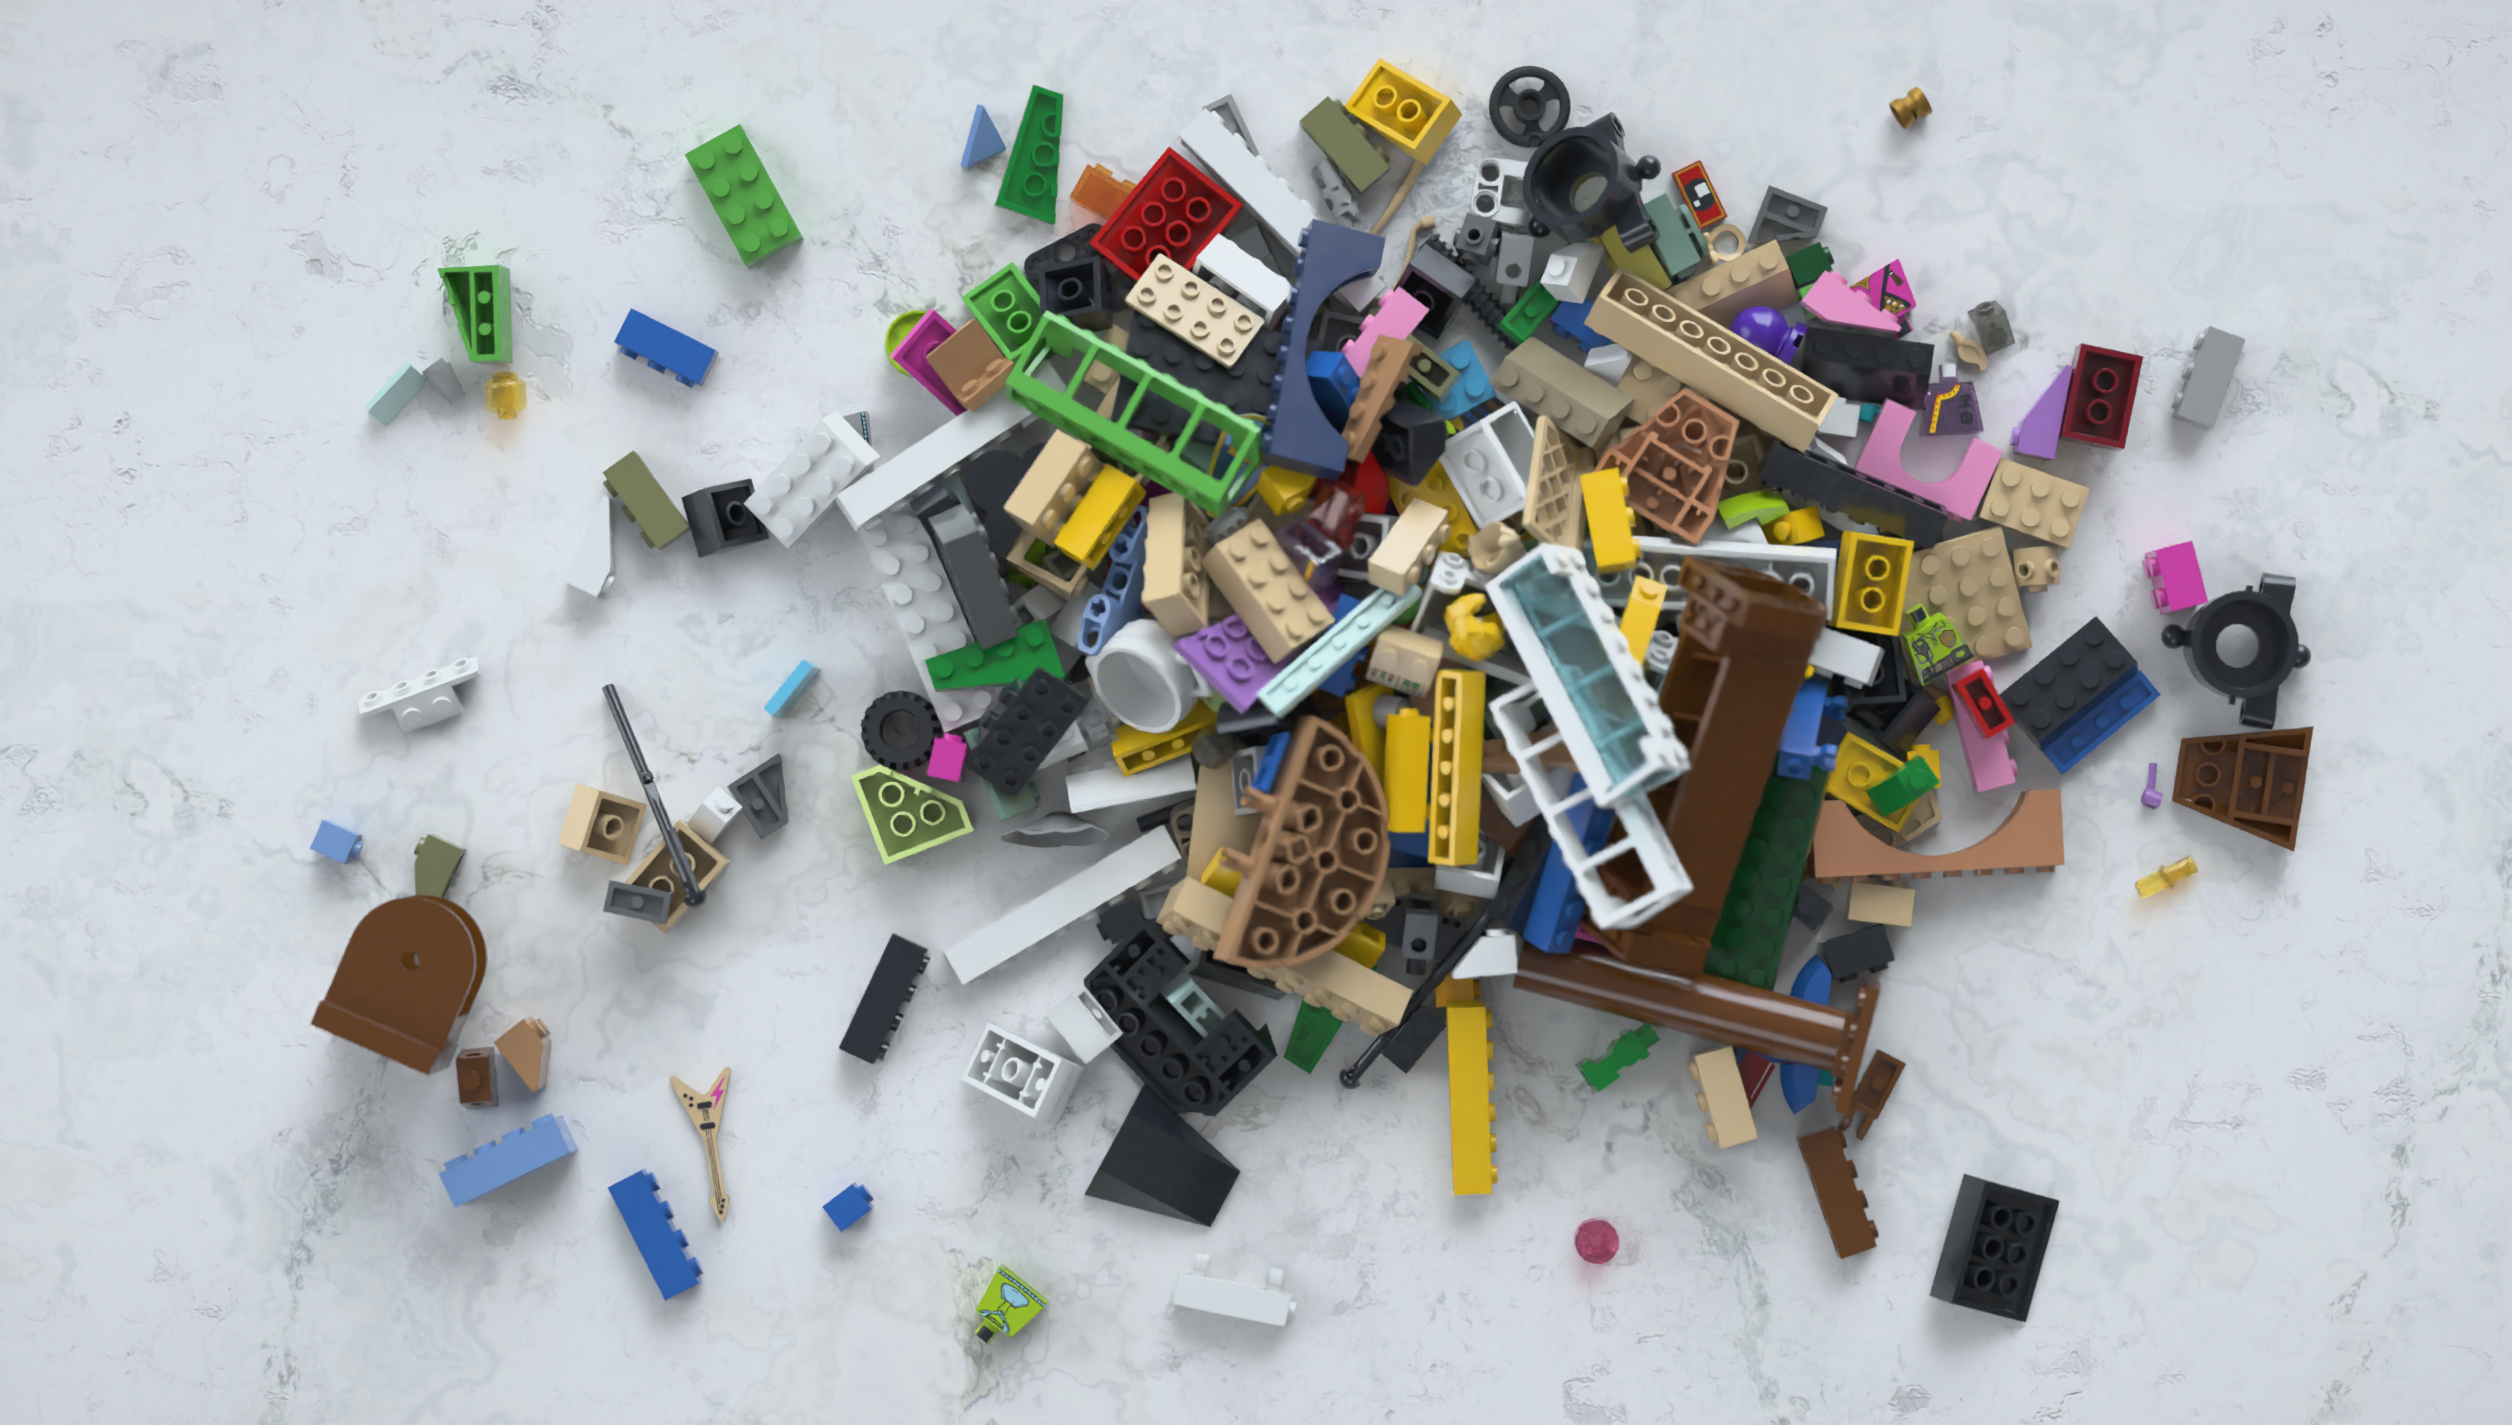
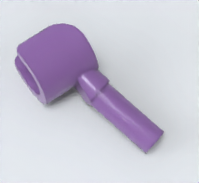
M2149 763L2148 783L2141 796V803L2151 809L2158 808L2163 798L2162 793L2154 790L2157 772L2156 763Z

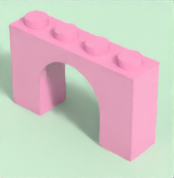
M1885 398L1854 465L1855 469L1944 505L1949 518L1961 523L1963 518L1971 521L2003 451L1972 436L1959 466L1950 477L1937 483L1916 481L1904 471L1900 461L1901 445L1916 412Z

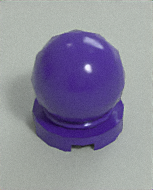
M1755 306L1738 313L1731 322L1729 331L1789 365L1809 326L1797 321L1793 329V326L1789 327L1784 316L1775 309Z

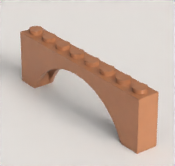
M2061 790L2021 791L2017 803L2010 814L1990 835L1960 851L1935 856L1913 854L1889 846L1866 831L1850 813L1843 800L1823 801L1808 857L1809 878H1818L1819 884L1838 883L1837 877L1849 876L1850 882L1869 881V875L1880 874L1881 881L1900 880V873H1912V879L1931 878V872L1943 871V877H1962V870H1974V876L1993 875V869L2005 868V874L2024 873V867H2036V873L2055 872V865H2065Z

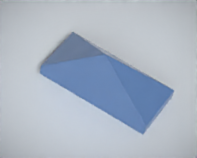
M979 104L976 107L961 162V167L965 170H970L1007 149L983 105Z

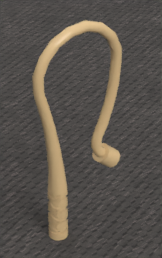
M1416 160L1413 161L1390 204L1369 232L1370 234L1377 235L1405 201L1409 191H1411L1425 167L1422 163ZM1433 215L1421 218V221L1412 227L1404 265L1392 291L1395 289L1408 263L1413 258L1418 230L1421 228L1428 230L1436 227ZM1383 296L1374 298L1369 304H1378Z

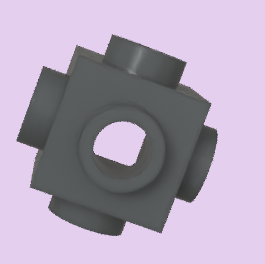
M1467 213L1462 228H1457L1453 239V246H1455L1462 262L1471 266H1479V264L1490 265L1492 256L1496 257L1500 249L1501 239L1499 237L1501 230L1497 221Z

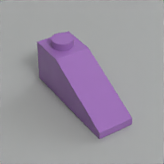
M2066 365L2061 368L2019 422L2018 428L2013 427L2009 445L2014 446L2013 454L2045 461L2054 460L2073 366Z

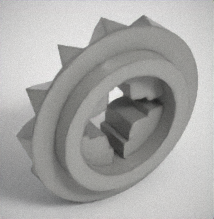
M1233 507L1225 511L1220 518L1216 517L1207 526L1204 538L1210 544H1216L1238 532L1250 518L1246 507Z

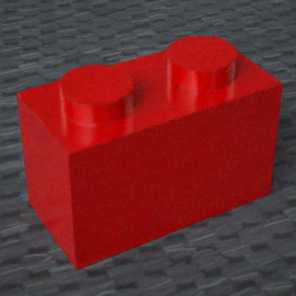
M1984 668L1977 669L1951 684L1982 740L1989 739L2015 723Z

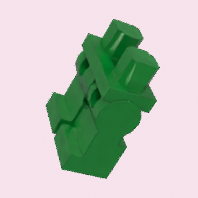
M1643 1024L1635 1031L1626 1028L1619 1033L1620 1038L1614 1039L1608 1044L1606 1053L1595 1061L1584 1058L1575 1064L1593 1091L1600 1092L1621 1077L1617 1071L1622 1067H1630L1638 1060L1643 1061L1650 1056L1647 1049L1660 1040L1650 1024Z

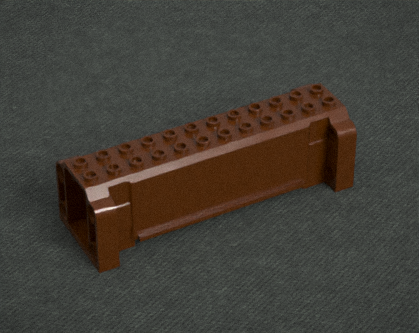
M1685 556L1676 584L1687 590L1689 595L1678 624L1682 631L1663 682L1657 705L1662 714L1671 722V731L1676 741L1684 747L1687 754L1686 760L1691 768L1644 792L1693 890L1635 928L1602 929L1593 919L1592 908L1588 900H1586L1579 926L1623 962L1702 973L1711 948V939L1716 924L1720 920L1721 910L1726 896L1731 889V882L1737 865L1741 861L1747 837L1752 830V823L1758 806L1762 801L1767 780L1772 773L1773 763L1778 749L1783 742L1784 732L1789 718L1794 711V704L1800 687L1804 683L1807 667L1815 652L1816 642L1820 640L1829 613L1827 612V606L1800 588L1764 572ZM1647 728L1644 738H1653ZM1642 746L1633 769L1634 774L1651 764ZM1656 770L1640 781L1639 784L1641 785L1668 770ZM1619 813L1605 850L1629 838V833ZM1635 846L1606 860L1604 865L1598 864L1596 873L1608 897H1619L1630 905L1656 891V886ZM1659 901L1634 913V916L1637 917L1638 915H1640L1641 913H1643Z

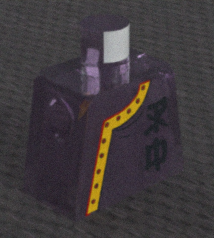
M1957 364L1938 365L1939 383L1928 384L1921 414L1920 437L1980 434L1984 431L1973 381L1958 382Z
M1301 517L1277 532L1278 544L1315 594L1334 582L1339 568L1342 549Z

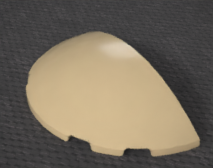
M1224 738L1202 747L1186 877L1201 883L1202 873L1221 846L1224 848L1229 847L1234 851L1250 856L1264 814L1235 816L1230 752L1247 749L1248 747L1229 738Z

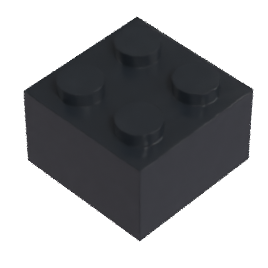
M1425 244L1408 263L1393 292L1398 287H1401L1429 309L1427 315L1417 327L1438 340L1455 320L1477 279Z

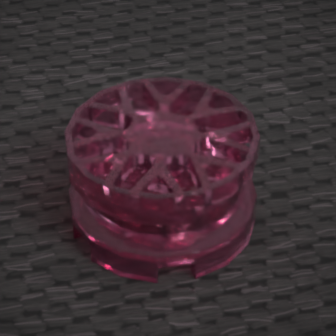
M1589 1218L1577 1227L1574 1234V1245L1578 1254L1585 1261L1592 1264H1602L1610 1261L1616 1255L1619 1248V1237L1615 1228L1607 1220Z

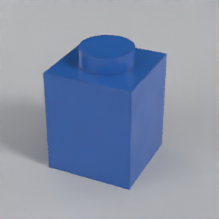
M854 1182L826 1203L823 1209L842 1232L874 1207L871 1204L874 1198L863 1184L858 1187Z

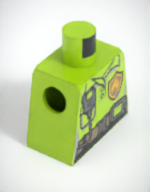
M1923 604L1913 606L1906 611L1912 627L1903 631L1901 636L1914 676L1922 686L1976 657L1971 648L1941 612L1929 617Z

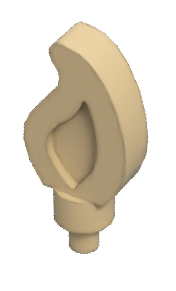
M1954 330L1951 331L1949 335L1954 339L1952 343L1957 347L1956 352L1959 359L1964 363L1977 365L1979 372L1985 371L1988 360L1981 345L1972 339H1965L1962 334L1958 336Z

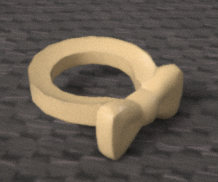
M1723 224L1713 229L1710 234H1702L1710 251L1707 255L1709 265H1715L1718 261L1728 262L1741 256L1745 250V236L1734 225ZM1727 231L1736 237L1738 246L1735 253L1724 255L1714 251L1712 242L1719 233Z

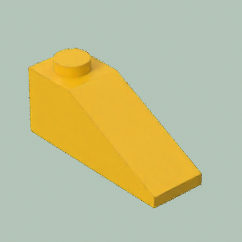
M1271 466L1262 470L1255 488L1278 517L1288 511L1289 513H1294L1299 510L1320 478Z
M1636 576L1626 601L1618 630L1626 637L1629 644L1627 648L1632 657L1642 666L1667 586ZM1609 657L1607 665L1613 663L1611 657Z

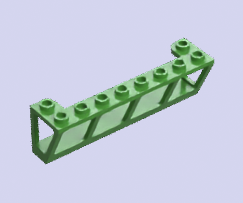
M1049 311L1044 313L1006 381L1007 397L1010 401L1219 518L1262 463V451H1260L1262 445L1261 429L1254 421L1248 418L1242 419L1233 414L1225 405L1215 404L1206 399L1198 390L1182 386L1171 375L1155 371L1144 360H1135L1126 355L1120 347L1114 344L1108 345L1099 340L1093 332L1086 329L1081 330L1072 325L1062 315L1056 316ZM1045 332V347L1024 373V368ZM1076 349L1086 354L1065 393H1059L1031 377L1050 351L1065 358H1071L1075 354ZM1094 359L1139 384L1118 423H1113L1072 400ZM1147 389L1193 413L1171 453L1161 450L1126 430ZM1201 419L1229 433L1232 445L1238 452L1222 481L1213 479L1179 459ZM1245 459L1251 461V463L1239 477L1237 482L1228 492L1232 482L1234 481Z

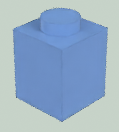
M322 820L310 849L343 864H350L352 859L355 861L358 859L364 844L360 840L363 835L330 820Z

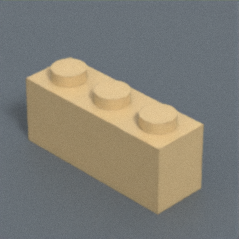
M1414 498L1369 560V583L1404 596L1410 586H1415L1423 567L1433 561L1436 549L1440 543L1444 544L1450 535L1451 526L1448 525V511Z

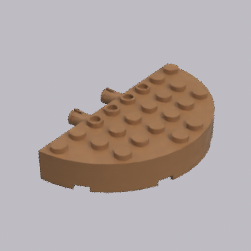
M1299 717L1272 795L1270 796L1253 789L1251 786H1247L1242 793L1254 798V800L1241 797V805L1264 813V817L1250 856L1234 851L1229 847H1225L1221 852V855L1231 858L1232 861L1219 858V866L1238 872L1243 876L1213 957L1215 959L1255 968L1287 967L1311 960L1332 949L1349 935L1348 932L1356 925L1359 919L1362 920L1368 913L1380 890L1390 852L1387 822H1390L1381 784L1364 754L1353 746L1348 740L1349 738L1330 724L1316 717Z

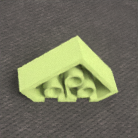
M878 765L850 776L884 865H889L975 831L964 801L890 768Z

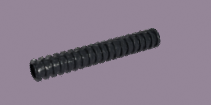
M1438 233L1436 235L1433 234L1418 248L1420 250L1426 244L1470 275L1474 273L1472 270L1468 271L1466 269V263H1460L1458 255L1454 256L1452 254L1454 250L1446 247V241L1441 242L1439 239L1441 236ZM1477 277V281L1465 300L1464 305H1470L1472 308L1470 311L1478 314L1477 319L1485 322L1484 327H1490V333L1498 336L1497 341L1499 343L1502 341L1505 344L1503 348L1505 350L1509 348L1512 352L1519 345L1497 328L1506 317L1507 313L1505 311L1507 309L1505 306L1502 308L1499 306L1500 301L1492 298L1494 294L1492 292L1488 293L1486 285L1481 286L1479 283L1480 279Z

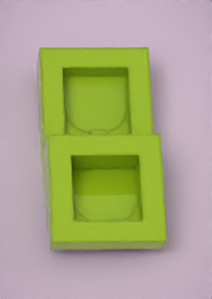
M1779 491L1746 493L1723 500L1717 506V510L1728 530L1754 517L1758 519L1762 526L1790 512Z

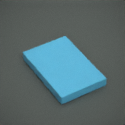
M802 660L764 706V710L773 717L781 719L821 670L813 663Z

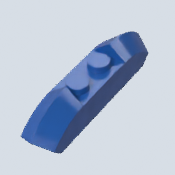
M1814 955L1797 975L1790 996L1828 1006L1832 974L1817 955ZM1781 1063L1780 1080L1783 1094L1788 1106L1795 1115L1815 1101L1819 1069L1797 1063L1792 1065Z

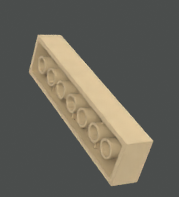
M1620 266L1598 296L1584 322L1585 325L1592 328L1597 334L1606 336L1619 344L1623 349L1640 356L1650 365L1662 369L1674 376L1679 382L1691 386L1701 392L1706 398L1720 403L1733 414L1742 416L1757 425L1762 431L1771 433L1784 441L1788 446L1796 448L1803 453L1839 395Z
M1186 877L1171 888L1156 922L1163 925V929L1174 936L1183 935L1191 939V944L1199 949L1216 951L1234 900ZM1331 949L1311 960L1287 967L1255 968L1244 966L1248 968L1247 972L1252 976L1260 979H1265L1266 977L1276 982L1275 986L1278 989L1287 993H1293L1294 991L1304 996L1303 1000L1306 1003L1315 1007L1323 1006L1331 1010V1014L1342 1021L1351 1020L1360 1025V1030L1374 1036L1377 1034L1381 1035L1399 1024L1413 992Z

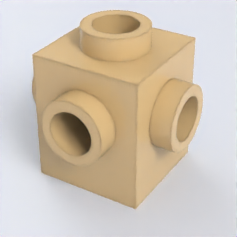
M2058 546L2013 549V573L2017 587H2029V593L2047 592L2048 585L2060 584L2061 567L2058 557Z

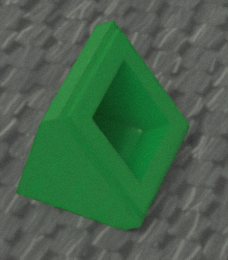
M1412 381L1408 382L1397 394V396L1428 411L1435 408L1417 384Z

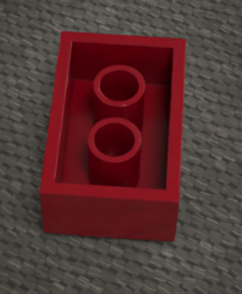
M2083 343L2076 346L2058 439L2116 452L2123 450L2127 439L2143 356Z

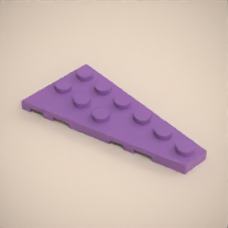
M1330 574L1320 575L1308 582L1331 615L1336 609L1341 593L1347 596L1350 595ZM1238 614L1226 618L1221 623L1210 628L1202 629L1195 635L1178 640L1171 646L1241 714L1258 697L1257 693L1269 684L1300 651L1299 649L1282 661L1274 664Z

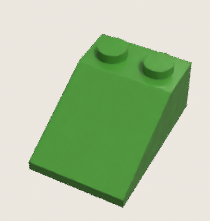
M1011 262L965 294L961 299L1003 356L1016 364L1041 320L1040 296L1015 264ZM1045 332L1024 368V373L1045 347ZM1050 351L1044 360L1049 359L1056 353Z

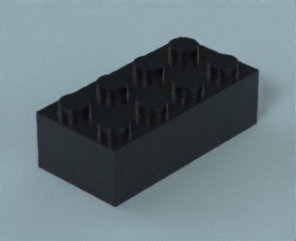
M2095 616L1999 696L2015 723L2040 751H2043L2139 672L2138 662L2099 618Z

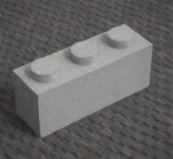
M2212 326L2205 328L2203 332L2199 331L2192 346V349L2196 350L2192 362L2187 361L2181 376L2182 379H2185L2182 391H2176L2171 403V408L2175 409L2173 418L2205 430L2214 427L2244 345V338Z

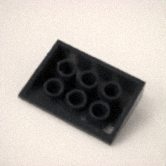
M1964 1174L1929 1296L1951 1304L2026 1323L2060 1201Z

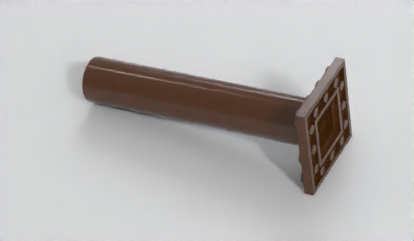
M1574 939L1570 953H1547L1529 941L1524 940L1517 965L1518 973L1515 974L1513 988L1831 1072V1075L1837 1076L1831 1094V1103L1836 1104L1835 1112L1848 1115L1880 994V983L1868 980L1866 986L1860 985L1856 998L1855 1009L1860 1012L1850 1009L1846 1011L1706 973H1692L1623 962L1606 947Z

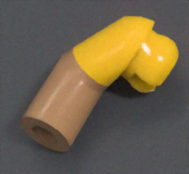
M1930 682L1924 686L1920 685L1919 688L1941 708L1933 718L1934 721L1939 725H1946L1949 720L1953 719L1955 714L1949 694Z

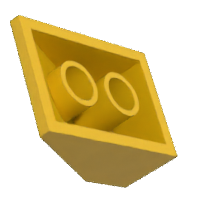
M1381 58L1378 59L1345 105L1351 116L1424 165L1428 164L1462 116L1449 97Z

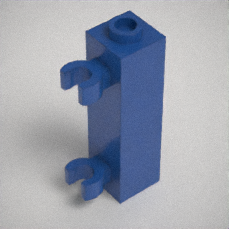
M1807 678L1800 687L1794 704V711L1789 718L1784 732L1777 775L1809 780L1812 765H1817L1824 771H1834L1836 760L1827 757L1836 758L1838 747L1830 744L1817 747V741L1823 715L1837 722L1845 721L1846 710L1844 709L1847 707L1848 697L1843 695H1835L1831 698L1826 697L1827 681Z

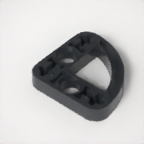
M1096 223L1088 224L1030 254L1024 262V269L1036 290L1040 293L1039 274L1037 272H1030V269L1033 267L1032 261L1038 259L1041 263L1048 260L1049 257L1045 253L1052 251L1054 261L1057 264L1099 256L1103 260L1104 257L1090 244L1084 246L1087 252L1081 255L1079 245L1074 240V238L1080 236V241L1083 242L1089 238V231L1094 230L1097 234L1103 226ZM1063 244H1070L1075 248V256L1070 261H1062L1057 255L1058 248ZM1116 270L1115 273L1111 274V281L1117 279L1122 273ZM1127 278L1120 279L1124 289L1130 288L1132 290L1135 285ZM1115 283L1111 285L1112 314L1131 307L1122 298L1116 300L1114 296L1118 294V289Z

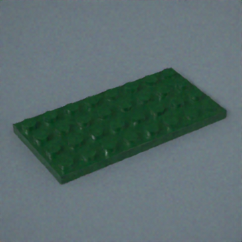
M1781 745L1773 763L1772 773L1767 780L1762 801L1756 811L1752 830L1744 845L1741 861L1737 865L1733 876L1731 889L1726 896L1721 910L1720 920L1716 924L1711 939V948L1702 973L1770 991L1774 990L1831 774V771H1824L1817 765H1812L1809 780L1777 775Z

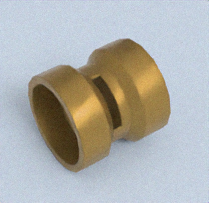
M1917 86L1909 90L1906 97L1902 99L1897 98L1889 103L1894 117L1905 130L1914 125L1917 118H1925L1933 112L1927 98Z

